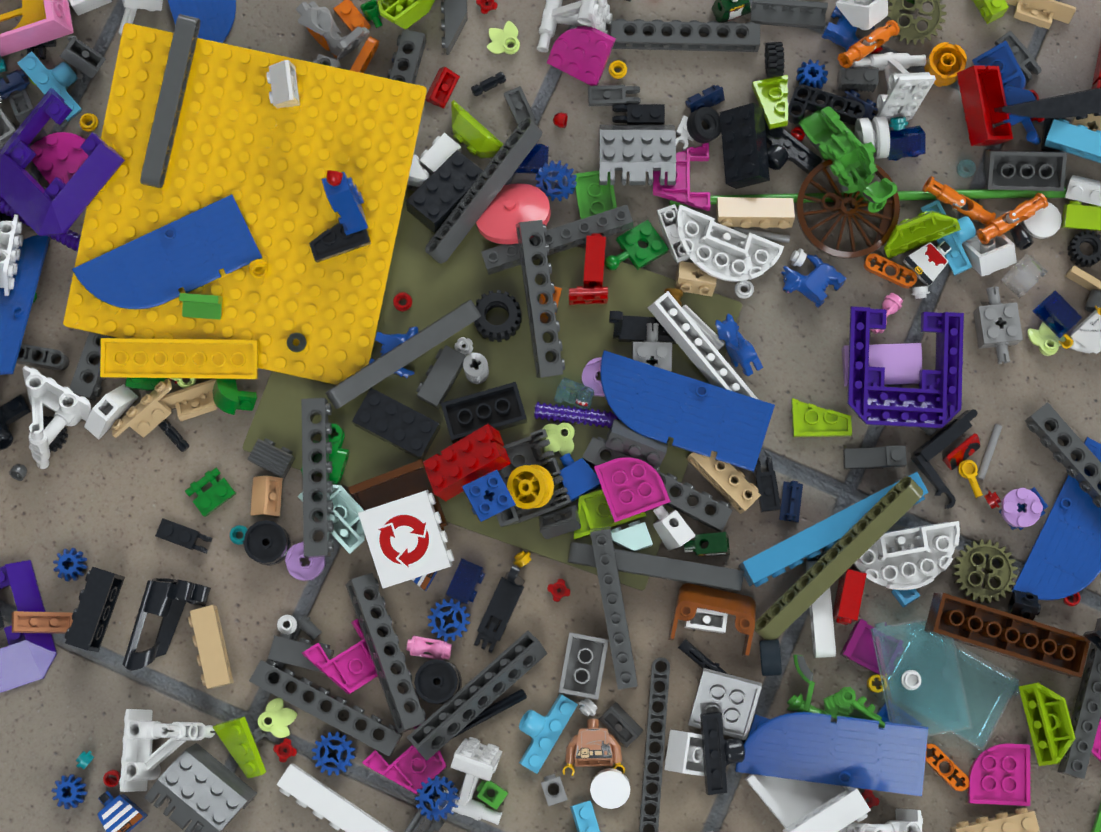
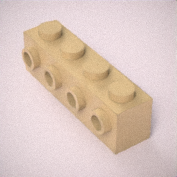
M717 198L716 223L726 227H760L763 229L773 227L786 229L793 226L795 219L793 198Z
M712 451L710 457L692 452L686 459L740 514L745 512L761 496L758 493V488L753 483H749L739 469H735L731 464L716 460L717 452Z
M210 605L191 610V616H188L190 627L194 628L193 643L195 647H198L199 651L197 661L198 665L202 666L203 674H201L203 686H206L207 689H213L234 683L217 606Z
M1027 807L1015 809V813L1008 814V812L995 814L996 817L988 819V816L976 818V822L972 823L968 821L956 823L957 826L950 827L951 832H1040L1035 811L1027 810Z

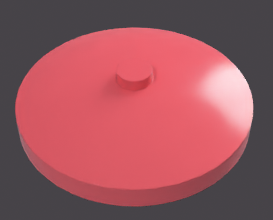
M529 184L504 185L477 220V228L480 234L491 242L517 244V223L542 220L543 224L547 225L549 222L551 208L548 197L542 190Z

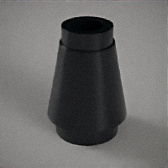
M1020 223L1010 229L1015 245L1020 250H1024L1034 243L1033 236Z

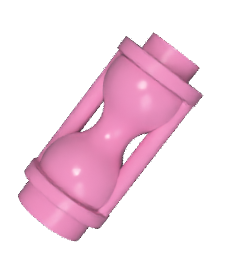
M894 293L886 295L882 303V309L887 310L886 325L888 315L895 314L902 307L903 300ZM870 329L875 334L884 332V330Z
M413 636L412 639H408L406 650L410 651L411 656L449 660L452 644H448L447 641Z

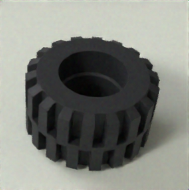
M492 290L489 291L488 295L484 293L481 295L482 298H478L476 301V308L481 314V317L474 321L478 333H481L485 339L489 338V341L492 342L494 340L502 342L501 339L509 340V337L511 335L514 336L516 330L520 328L522 318L519 303L516 302L513 295L509 296V293L506 291L501 293V290H497V293H493ZM496 307L503 308L508 312L509 317L501 325H492L486 320V314L489 310Z

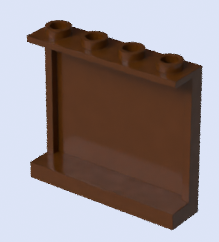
M423 459L348 487L350 494L353 495L355 501L363 510L371 509L425 490L434 495ZM434 495L436 504L433 506L435 512H439L442 523H440L441 531H444V527L448 526L438 496Z

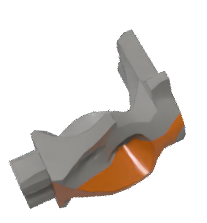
M311 1L308 4L307 2H302L296 8L297 12L301 15L298 23L306 26L313 38L324 49L330 51L337 60L342 59L356 49L359 43L370 33L365 27H357L349 35L341 37L340 34L342 33L335 24L330 10L326 7H318L315 1Z

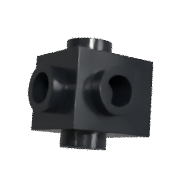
M1014 590L1008 603V612L1033 621L1041 610V604H1038V595Z

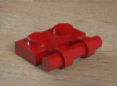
M594 285V287L583 288V286L569 288V305L607 304L608 287Z

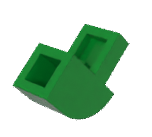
M216 379L213 387L214 403L223 412L234 415L236 409L253 411L257 393L238 391L236 379Z

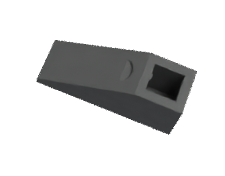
M444 0V2H441V13H444L445 18L441 19V29L445 31V37H442V48L446 49V55L450 54L468 20L467 0Z

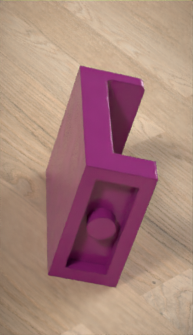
M858 619L840 655L883 677H886L887 674L891 675L895 667L893 662L896 657H900L904 649L902 646L903 641L897 640L872 627L863 619Z

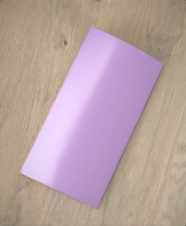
M921 343L869 345V367H885L884 385L919 384L920 370H922ZM846 345L842 348L844 386H848L849 345Z

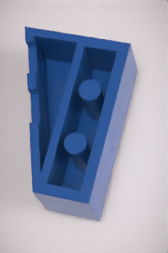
M341 172L343 173V178L338 186L330 185L326 178L322 179V183L334 212H338L340 215L338 220L340 224H343L345 234L349 235L367 229L368 225L362 208L364 199L361 192L358 191L356 184L354 185L352 178H348L345 172Z

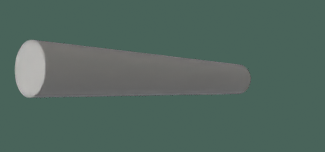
M734 227V230L746 235L752 233L767 240L786 243L790 241V235Z
M999 424L994 425L976 477L979 480L985 479L1003 427Z

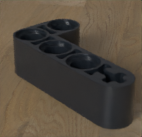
M799 85L794 90L788 106V121L792 124H799L807 110L815 112L829 106L840 116L842 122L855 125L858 118H864L865 107L860 102L807 85ZM804 94V95H806L807 97H806V98H799L798 95ZM817 100H822V101H824V103H823V104H818V103H816V101H817ZM834 106H840L842 109L836 110ZM792 111H799L800 114H799V115H794V114H792L791 112H792Z

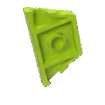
M602 489L579 496L577 511L581 528L574 531V540L591 535V529L608 526L613 528L646 517V513L642 512L614 522Z

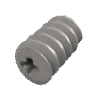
M471 353L465 357L463 368L468 381L474 384H481L486 381L489 376L486 358L480 353Z

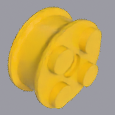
M523 465L511 472L507 481V489L517 507L522 509L540 508L546 505L552 498L554 482L551 474L540 465Z

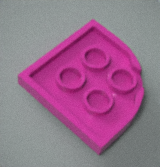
M578 26L577 28L566 30L553 44L547 63L590 86H598L616 38L588 26Z
M68 132L49 134L30 146L36 153L32 162L49 184L55 177L60 178L67 184L89 157L81 148L85 139Z
M622 457L594 466L614 522L671 502L661 476L645 461L637 458Z
M997 744L981 752L974 760L969 771L968 803L1031 806L1030 745Z

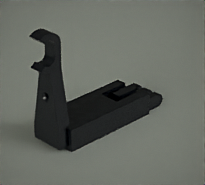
M610 311L609 323H614L613 339H619V342H644L647 336L646 324L652 323L653 331V324L657 323L659 324L658 341L676 344L655 317L623 316L621 311Z
M975 409L967 410L956 417L916 449L911 457L915 465L936 488L937 491L934 496H941L944 493L948 497L949 503L945 505V509L952 508L955 505V497L928 461L972 427L970 421L978 414Z
M512 565L510 572H507L505 577H501L477 631L479 634L474 645L478 646L480 640H483L481 649L485 650L487 644L490 643L491 645L488 649L490 653L493 652L497 641L500 642L524 590V580L518 576L520 568Z

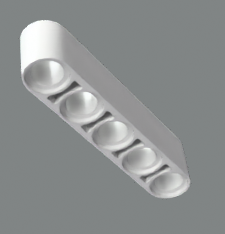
M816 560V561H807V562H806V572H807L818 560ZM829 587L809 607L815 658L836 656L831 590Z

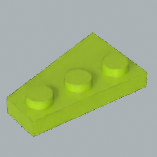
M788 75L752 82V89L759 106L764 109V118L769 129L787 126Z
M794 398L791 399L793 437L852 436L850 415L817 407L814 404H807Z
M245 716L213 726V729L247 779L266 773Z

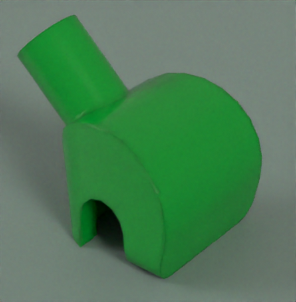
M370 0L360 6L365 18L368 21L372 20L376 29L383 26L379 18L381 15L376 0Z

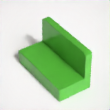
M180 293L179 301H183V317L221 319L223 296Z

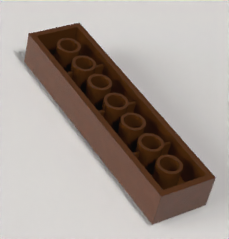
M934 593L924 632L1063 675L1082 678L1090 641L1084 636L946 593Z

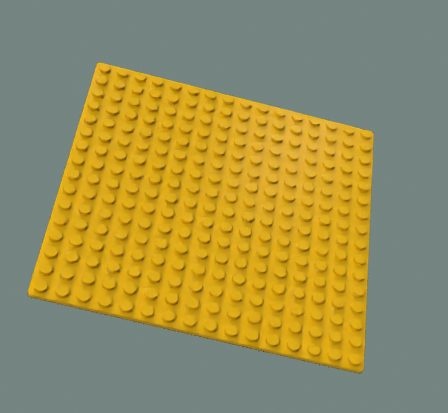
M125 23L101 139L109 147H112L125 161L86 208L75 267L233 194L263 257L261 259L267 263L268 269L267 273L261 278L253 277L248 271V265L229 274H226L224 269H220V278L187 293L223 296L220 320L183 317V301H179V297L148 309L135 310L116 307L91 294L80 283L73 272L63 321L64 326L126 339L258 340V368L335 385L367 366L374 346L427 93L426 87L197 38L165 181L160 189L141 184L140 178L174 33ZM289 60L296 67L300 106L276 108L273 103H270L269 92L272 89L271 84H268L267 81L269 66ZM328 170L345 172L348 178H352L354 185L356 184L358 191L363 196L364 203H362V208L372 244L316 263L309 243L327 229H331L339 223L338 218H340L338 212H334L327 199L322 179L326 178ZM183 287L179 289L180 293H186ZM293 333L304 335L307 341L304 350L300 352L291 351L287 346L288 337ZM294 339L293 344L295 346H298L300 344V341L298 339Z

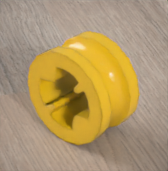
M872 675L867 680V687L874 693L882 692L886 688V680L881 675ZM874 678H877L882 683L881 686H878L879 689H876V686H872V682L875 681Z

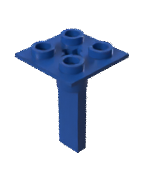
M498 470L462 486L473 507L472 511L474 515H477L480 522L516 505Z

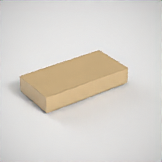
M1076 266L1068 270L1065 277L1089 291H1101V281Z

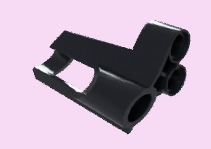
M155 578L148 580L122 665L126 669L134 671L151 664L155 658L165 655L186 602L206 607L211 588L179 579ZM151 613L162 616L154 646L148 650L136 652L147 614Z

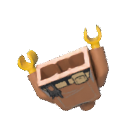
M588 719L587 729H579L578 735H574L566 747L565 762L567 764L563 768V774L565 775V769L568 767L572 769L573 776L575 767L613 766L612 769L622 767V773L624 774L625 768L621 764L622 754L619 743L613 735L608 734L606 728H599L598 719Z

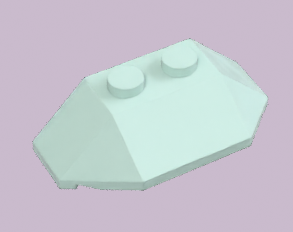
M333 485V492L330 493V501H333V512L330 513V520H333L334 531L330 533L351 554L365 541V533L358 515L359 512L364 510L341 485ZM302 492V493H300V494L298 495V497H299V499L303 502V492ZM321 492L316 493L314 501L320 502L323 494ZM322 512L315 514L319 521L323 519Z

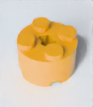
M943 42L936 45L926 60L925 72L935 75L936 80L934 84L938 87L955 83L958 80L957 72L964 70L966 67V53L957 44L953 45L948 44L949 42Z

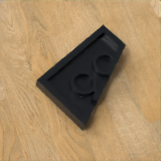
M339 222L309 244L314 260L317 263L372 243L367 229L346 235L343 224Z

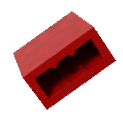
M593 233L591 236L587 235L583 288L594 287V285L603 286L606 237H603L601 234Z
M848 569L840 576L832 612L836 623L848 625L858 621L867 573Z

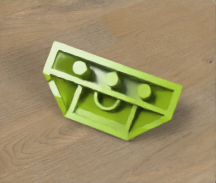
M378 0L377 5L382 17L406 30L429 13L435 0Z
M453 100L451 102L454 139L460 144L463 142L473 156L493 158L503 146V143Z
M933 210L925 211L917 217L905 219L900 224H897L884 250L888 259L957 232L961 228L956 218Z
M1040 683L1018 686L1038 765L1058 764L1076 739L1065 698Z

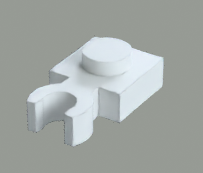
M683 116L676 131V134L680 136L676 138V147L678 143L682 142L684 144L683 151H686L688 148V140H694L687 130V116Z

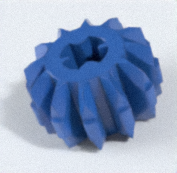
M810 59L808 64L803 62L801 67L797 69L798 75L796 80L800 81L799 85L822 89L823 84H826L828 80L826 78L828 71L824 70L825 64L819 66V60L813 63Z
M72 548L70 551L63 549V555L57 554L59 561H53L54 564L58 565L53 570L54 572H59L58 577L61 579L64 577L65 581L69 582L71 578L77 581L78 575L84 576L82 569L88 568V566L83 565L87 558L82 557L83 552H77L75 548ZM68 563H74L73 567H68Z
M70 774L69 777L66 775L61 776V781H55V785L58 788H53L51 791L57 793L52 799H59L58 807L64 805L65 809H70L71 806L77 808L78 802H84L81 795H87V792L82 791V788H85L87 785L86 783L80 784L82 781L81 777L75 779V775ZM67 788H72L70 791L72 795L68 796L69 791Z

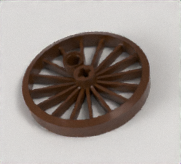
M830 159L824 161L808 174L799 190L796 214L802 233L816 249L832 257L849 259L874 252L886 243L898 223L900 213L898 192L887 199L882 214L858 209L867 207L868 203L858 204L865 200L863 197L857 201L855 200L860 194L859 191L853 198V193H849L847 197V193L843 192L842 196L826 168L832 165L833 161ZM876 164L878 171L874 173L881 180L887 178L893 182L889 175ZM822 171L835 193L827 191L816 183L813 178ZM809 183L825 194L822 199L805 195ZM826 198L834 201L833 207H828L825 204ZM803 200L820 203L823 210L803 212ZM847 203L849 204V207L852 208L849 211H846L847 208L845 207V205ZM838 211L811 228L808 227L804 217ZM860 214L880 218L879 228ZM840 215L821 241L812 234V230ZM843 217L836 247L832 249L824 245L823 242ZM846 218L852 252L839 251ZM856 218L877 232L873 245ZM851 219L868 248L856 251Z

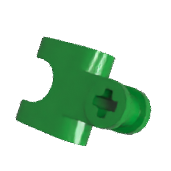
M332 423V433L336 430L338 436H334L332 439L329 434V442H332V454H329V461H332L333 466L329 479L334 485H339L345 471L350 450L342 448L345 433L339 425ZM319 453L314 456V463L322 460V454Z

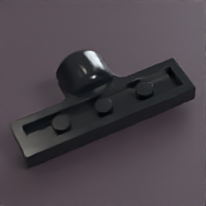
M765 120L766 142L770 144L767 150L769 168L780 170L787 161H791L809 174L822 163L823 160L782 127L769 129Z
M21 394L0 407V450L8 448L13 443V436L9 426L31 412L28 403Z
M721 712L700 714L706 794L728 793L726 766L732 763L743 762L745 759L744 744L739 738L724 739Z

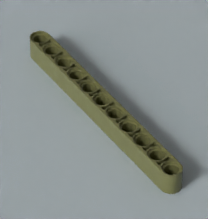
M909 476L902 478L755 622L754 631L764 640H776L922 497L923 490Z

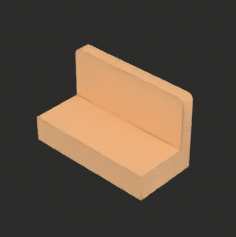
M267 475L253 478L251 516L280 517L283 478Z

